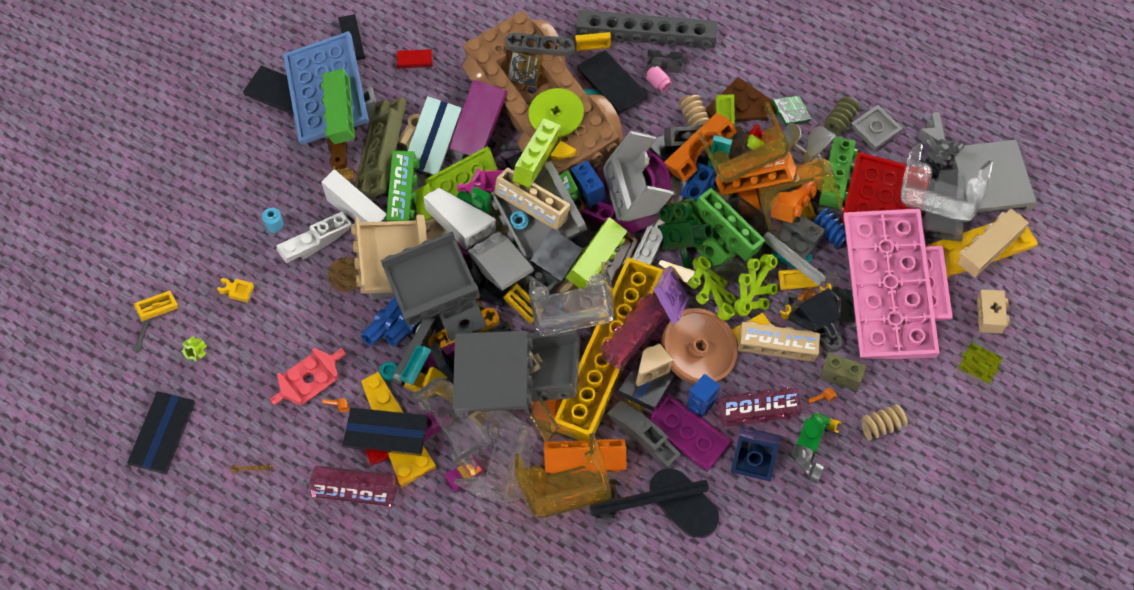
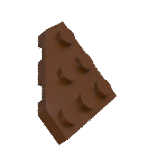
M737 77L720 94H734L736 122H750L751 120L760 119L761 121H768L777 112L772 103L773 100L740 77ZM715 100L705 111L710 118L716 114Z

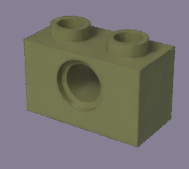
M828 352L819 379L858 391L867 365Z

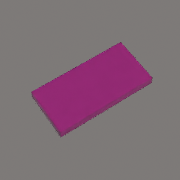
M473 80L448 148L470 156L487 147L508 91Z
M669 394L648 417L650 421L668 436L667 441L677 451L706 472L712 468L732 443L730 439Z

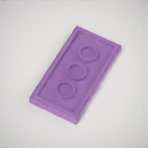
M668 266L663 270L653 290L672 324L680 320L689 297L672 266Z

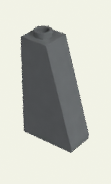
M941 170L922 222L923 233L927 238L962 241L964 179L956 170Z

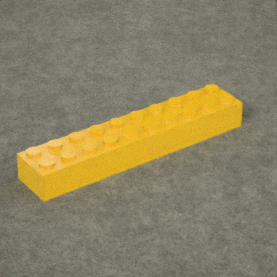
M627 257L579 363L577 397L563 399L553 420L554 431L577 440H593L630 356V353L627 356L625 355L628 351L625 348L630 346L633 349L634 345L630 344L631 340L636 342L637 333L641 330V328H636V325L640 320L646 319L644 315L649 311L656 294L653 289L663 269ZM625 338L630 339L629 342H625L623 340ZM620 344H625L624 348L621 347L618 351H615ZM613 352L618 354L616 357L613 356L611 360H607ZM619 355L625 357V359L620 363V365L617 364V363H618L621 359L618 358V359L616 360V358H617Z

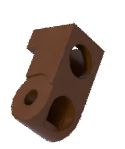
M327 138L329 152H332L329 159L331 168L338 173H343L347 169V141L334 144L330 138Z

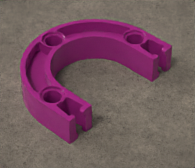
M646 151L649 164L642 172L643 176L651 182V187L672 191L671 178L667 166L657 155ZM603 202L589 207L590 211H587L588 208L586 207L581 211L584 222L600 228L610 217L627 230V233L645 229L660 219L658 213L628 222L619 221L614 207Z

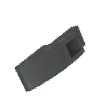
M620 401L606 414L634 443L638 441L665 469L680 455L667 441L668 436L660 428L628 404Z

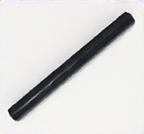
M707 480L696 481L590 504L589 510L592 516L707 492L709 485Z

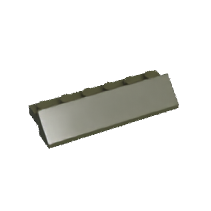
M399 97L392 102L384 99L376 103L371 114L354 186L369 199L380 200L381 194L385 193L388 189L392 151L396 150L403 115L406 111L405 105L407 100L403 97Z

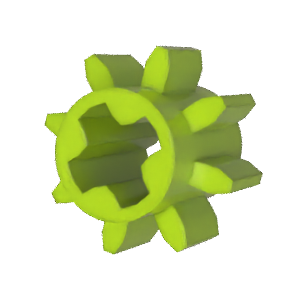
M192 336L182 343L184 349L181 352L187 360L193 359L196 362L206 355V352L203 350L207 345H205L202 338L199 339Z

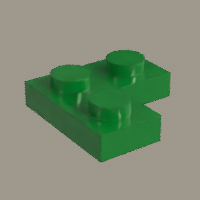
M474 187L471 195L464 191H460L457 194V198L494 217L490 193Z

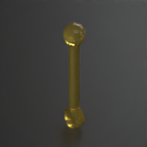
M269 463L265 466L238 467L236 464L231 466L233 473L241 470L271 471L273 469L272 464Z

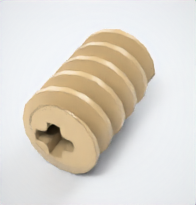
M699 95L684 96L678 101L688 127L703 126L709 120Z
M897 404L892 405L891 408L886 407L884 410H878L877 413L872 412L869 416L864 415L862 417L863 431L869 441L872 440L871 434L879 438V431L882 435H886V429L890 433L894 432L893 426L897 430H901V423L904 427L908 426L907 417L902 408Z

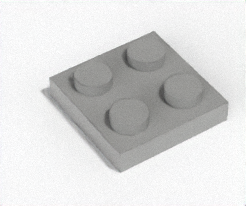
M879 105L853 121L850 126L874 151L900 134L903 129Z

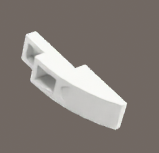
M340 212L311 225L309 231L278 244L276 250L286 263L299 257L304 260L341 237L351 228V222L343 212Z

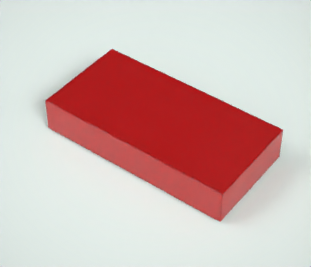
M432 49L397 51V69L433 67Z

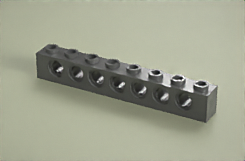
M578 10L576 35L610 32L611 40L659 43L670 46H695L708 49L715 48L717 21Z

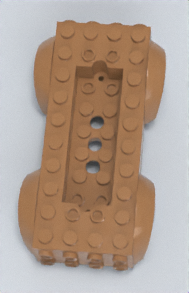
M523 10L463 44L466 58L461 66L472 82L476 80L508 91L501 109L520 134L516 143L522 152H524L536 132L529 120V107L537 95L549 89L562 88L572 91L581 99L584 107V117L580 126L572 133L558 137V141L551 151L552 153L559 142L562 141L575 148L577 153L571 158L568 157L560 160L551 159L549 155L540 171L546 168L545 164L549 161H552L559 175L569 171L571 177V168L585 161L589 162L594 171H599L604 167L606 161L623 141L622 126L612 104L602 95H587L565 66L564 56L514 52L506 47L505 38L510 33L559 37L549 22L541 19H530ZM531 40L528 41L526 45L528 47L535 46L536 42ZM548 42L544 45L546 49H550L554 46V44L551 42ZM513 52L526 58L525 67L524 62H518V69L521 70L520 73L525 70L524 73L526 72L529 56L531 58L528 73L533 71L532 66L534 65L535 58H538L536 64L538 73L535 71V74H537L535 86L538 88L537 92L531 94L527 91L530 85L509 80L508 76Z

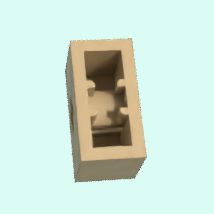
M981 290L977 297L979 332L1003 334L1010 322L1009 315H1006L1008 298H1005V291Z

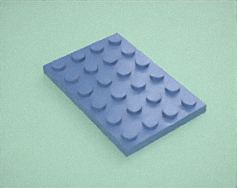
M349 31L283 54L297 135L301 145L326 137L325 128L327 125L323 115L325 106L322 101L324 91L321 86L323 73L339 69L345 70L350 78L354 127L369 122L352 36Z

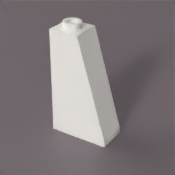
M333 170L322 181L327 201L353 220H355V217H359V222H387V214L336 170Z
M438 188L424 196L425 210L448 233L453 231L455 240L465 250L496 232V220L492 216Z

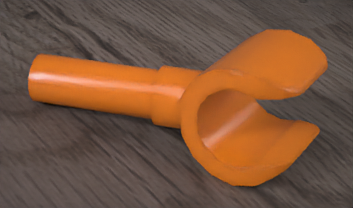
M827 388L822 394L809 398L808 402L810 404L824 398L831 402L837 398V394L832 388Z
M344 398L322 400V404L338 406L337 410L339 412L349 411V403Z

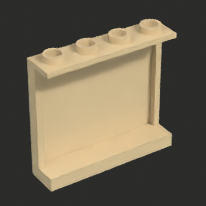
M416 215L415 221L359 222V217H355V224H351L352 236L355 235L356 240L353 241V252H357L354 266L359 272V275H356V286L360 287V293L393 292L380 260L385 259L388 255L403 252L406 248L418 246L427 240L424 215Z

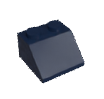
M741 427L731 472L770 482L779 448L780 436Z

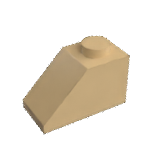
M660 344L647 347L643 351L636 380L637 387L670 373L673 359Z

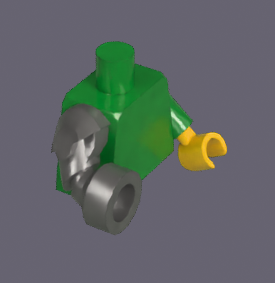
M813 413L810 419L806 418L793 453L796 456V462H798L800 469L804 470L809 480L816 484L819 482L824 464L819 462L811 464L815 456L824 429L826 427L827 430L838 433L839 431L836 430L837 424H842L841 421L828 418L820 413Z

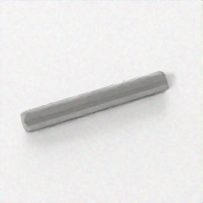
M767 232L763 236L768 246L817 285H821L826 277L772 233Z

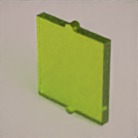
M971 342L966 353L962 355L963 359L958 369L990 384L995 373L999 371L998 367L1003 357Z

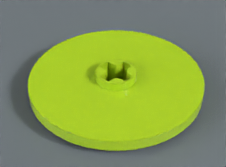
M562 88L549 89L540 93L534 98L529 107V120L532 127L537 130L543 118L561 125L558 137L566 136L575 131L580 126L584 117V107L581 99L572 91Z

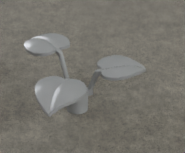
M794 123L788 124L780 136L779 148L790 152L794 146L805 153L803 161L807 166L821 169L825 164V157L819 153L836 135L822 126L814 128L808 136L806 151L796 144L802 136L800 127ZM793 181L771 185L773 195L776 197L779 192H787Z

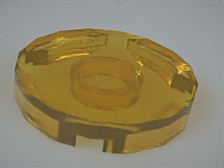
M342 257L330 265L328 280L337 291L352 292L359 288L356 286V275H359V272L354 266L355 258Z

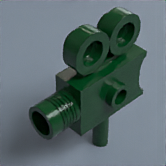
M685 200L675 204L666 202L658 212L659 218L665 222L657 226L663 236L664 244L662 249L679 248L683 267L691 268L687 247H695L703 243L704 239H711L713 228L710 224L699 225L698 219L689 220L693 212L689 202Z

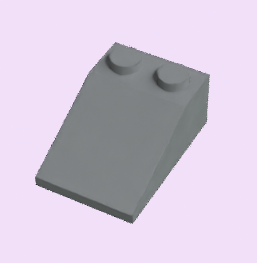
M500 232L492 234L488 239L477 243L468 250L471 261L479 272L501 290L506 289L534 271L533 267L513 243Z

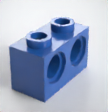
M697 163L696 167L698 170L688 179L679 195L684 199L693 198L697 201L710 188L715 191L718 187L715 181L718 172Z
M704 373L689 390L688 409L694 414H699L703 417L717 402L720 385Z

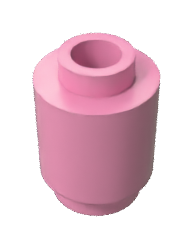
M652 67L647 71L646 80L657 91L664 93L671 87L670 77L660 67Z

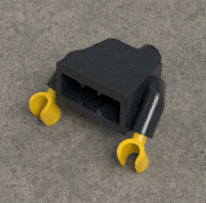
M830 283L826 284V289L820 286L818 294L793 308L794 311L791 310L790 305L785 306L787 312L780 310L782 319H789L808 331L816 332L822 328L828 338L838 333L833 322L841 317V298L831 290Z

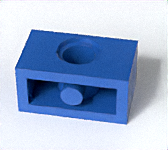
M588 161L571 168L573 181L589 207L606 200L604 185Z

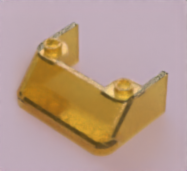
M769 102L765 103V112L772 127L767 128L762 134L764 145L732 160L729 159L725 152L717 151L711 153L703 133H698L704 151L720 181L730 183L788 155L789 144Z
M818 159L796 166L793 181L758 188L768 230L771 233L775 231L769 210L775 209L779 205L780 197L778 192L813 181L816 182L818 190L823 193L835 191L840 211L844 212L832 167L828 160Z
M594 433L589 434L590 451L583 455L584 466L546 475L544 469L539 466L526 468L520 454H515V478L534 516L545 518L587 507L593 503L607 501L611 497V487L604 457Z

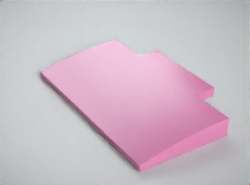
M920 209L844 213L860 359L937 358L939 346L935 321L951 320L953 317L943 246L925 247Z

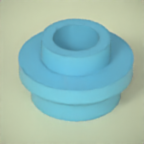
M516 211L510 216L509 222L514 229L522 230L528 225L529 219L523 211ZM517 219H523L520 224L516 223Z

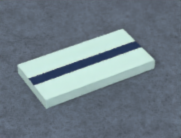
M427 96L408 151H415L416 157L419 158V169L416 170L430 175L440 172L462 111L461 107Z

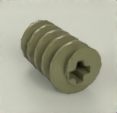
M849 97L840 98L824 121V127L836 136H840L842 132L846 131L850 122L853 121L857 112L861 109L859 103Z

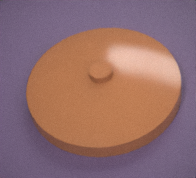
M700 308L687 309L683 311L678 322L672 324L670 320L664 329L662 347L673 359L671 370L684 381L695 384L705 373L715 382H718L733 369L737 359L736 338L729 325L721 320L717 314Z

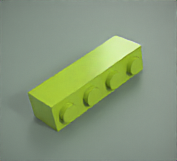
M543 118L515 165L513 182L528 188L532 186L558 141L560 124Z
M609 217L565 278L583 292L588 287L593 288L599 280L596 277L598 273L602 274L608 267L605 264L607 260L611 261L616 255V247L620 248L626 239L623 237L627 230Z

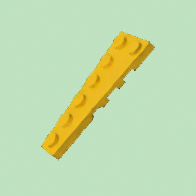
M379 372L361 381L372 410L403 413ZM424 445L421 456L388 453L401 488L436 468Z

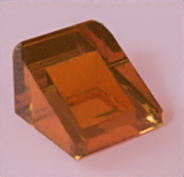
M805 287L798 296V299L804 302L818 293L810 287Z

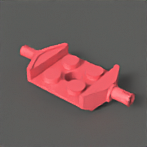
M313 348V353L282 375L279 372L277 376L280 391L269 399L271 403L275 406L278 402L285 399L302 406L338 380L336 361L346 355L344 350L340 348L334 354L329 355ZM308 375L314 376V380L311 383H305L304 378Z

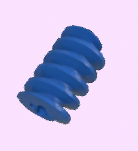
M828 207L819 213L814 223L825 229L824 237L828 239L830 244H834L833 247L835 249H840L847 245L845 230H843L845 225L844 223L838 225L839 218L833 220L834 212L828 215L830 211Z

